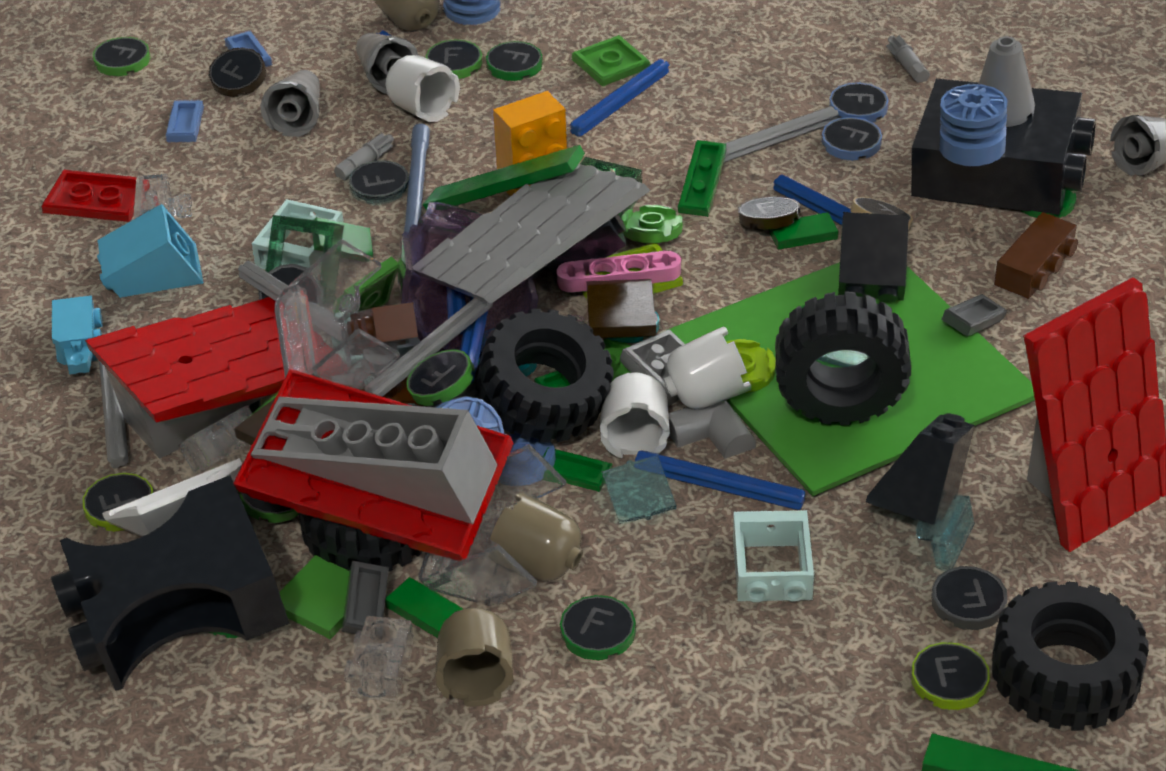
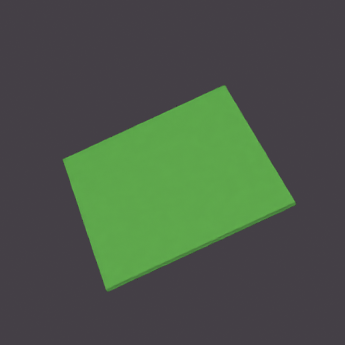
M840 262L677 325L669 330L684 344H687L724 326L728 330V335L724 336L726 341L736 339L753 340L760 343V347L766 351L767 348L770 349L775 357L776 335L779 333V327L783 320L789 318V313L798 306L802 307L807 300L814 297L817 300L822 299L824 294L835 292V296L838 295ZM908 266L906 268L904 300L890 303L883 302L892 308V313L899 315L903 321L904 328L907 329L911 360L909 386L901 394L902 398L893 407L888 406L886 413L879 417L876 414L870 416V420L860 423L859 420L851 421L850 425H840V422H831V425L821 423L819 418L816 417L811 420L801 414V409L798 411L793 409L787 403V399L781 395L778 382L776 381V370L774 379L768 386L758 391L743 393L727 399L733 410L812 497L896 461L916 436L940 414H956L963 417L966 423L977 426L1035 400L1032 382L981 334L976 332L967 337L941 320L944 311L951 308V306ZM876 299L877 304L882 302L879 299ZM840 350L821 356L818 362L826 366L842 368L857 365L865 361L869 356L857 351Z

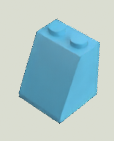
M163 204L98 239L99 254L97 259L102 270L100 279L107 290H113L120 298L203 283L196 243Z

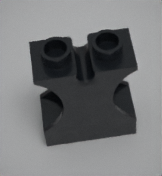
M231 475L188 491L180 508L167 522L138 539L108 546L82 544L69 538L60 540L69 570L51 576L55 592L66 618L84 612L87 620L68 628L72 644L84 671L104 664L115 691L123 689L130 674L147 655L176 638L200 632H223L238 636L247 641L290 624L274 575L237 489L233 484Z

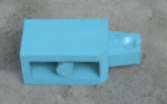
M92 295L52 300V341L57 352V362L68 366L69 375L90 372L92 361H97V357L88 349L85 341L102 335L101 329H97L103 327L101 309L94 308Z

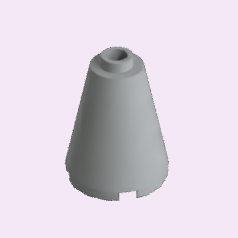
M367 33L362 35L356 44V52L370 84L382 93H387L385 83L390 67L406 55L418 56L416 47L408 40L400 37Z
M1000 37L990 45L978 84L994 87L1005 95L1008 100L1006 127L1023 124L1027 121L1028 115L1034 114L1035 101L1022 44L1013 37Z
M299 70L271 85L266 90L260 108L262 118L270 129L283 132L282 136L300 137L311 131L319 118L320 82L318 77L309 70Z
M1130 115L1121 118L1114 125L1110 142L1114 141L1115 151H1111L1115 163L1121 170L1130 176L1135 174L1142 176L1166 163V118Z

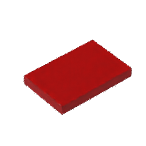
M63 170L41 206L42 212L46 214L130 222L150 187L149 178Z

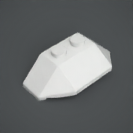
M238 458L102 513L103 517L108 523L143 537L162 526L177 512L185 500L188 491L231 475L234 482L243 463Z

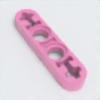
M658 251L565 262L557 268V285L559 289L565 292L587 291L586 281L651 279L652 283L668 282L679 278L681 275V257L672 251ZM630 268H640V269H642V270H641V271H629L628 269H630ZM601 271L610 272L607 275H598L596 273Z

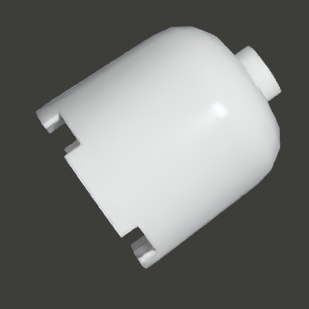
M406 55L397 60L390 67L385 83L387 95L395 105L427 122H438L448 115L446 111L452 101L457 102L460 91L459 78L452 73L449 67L417 55Z
M726 327L718 328L678 347L668 357L667 370L669 376L663 378L666 388L671 397L677 395L681 402L691 409L706 408L751 390L749 381L745 383L742 381L741 375L747 373L734 341L727 344L724 336L728 335Z
M640 372L626 373L616 377L611 382L610 390L602 405L600 422L601 442L607 451L619 458H623V454L637 455L641 450L659 454L666 447L667 438L670 434L668 400L665 389L655 378Z

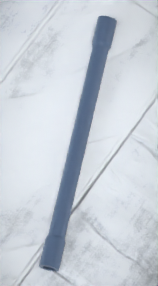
M422 123L416 124L412 129V153L402 257L399 262L398 284L400 287H415L417 284V274L410 268L418 262L426 154L430 136L429 127Z

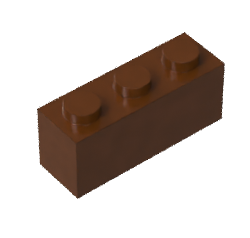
M1042 212L997 261L994 285L1027 299L1036 290L1042 291L1051 273H1058L1065 257H1071L1075 253L1078 246V239L1075 238L1077 225Z
M413 302L370 308L351 314V321L347 322L348 338L350 342L354 341L355 348L400 342L418 337Z

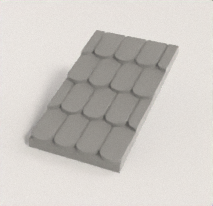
M578 164L571 173L533 183L530 186L525 184L494 211L481 215L452 240L449 238L444 240L410 269L421 277L485 303L492 304L651 190L644 183L637 182L634 178L621 177L611 171H601L594 166Z

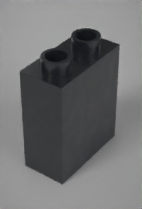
M936 78L912 145L911 196L945 202L1060 215L1066 190L1082 192L1087 155L1091 156L1096 130V119L1081 117L1082 93L1032 88L1035 101L1034 114L1028 115L1027 121L1023 124L1006 127L1005 153L1001 158L991 164L982 166H963L952 163L943 157L940 152L941 98L947 91L957 86L978 84V82Z

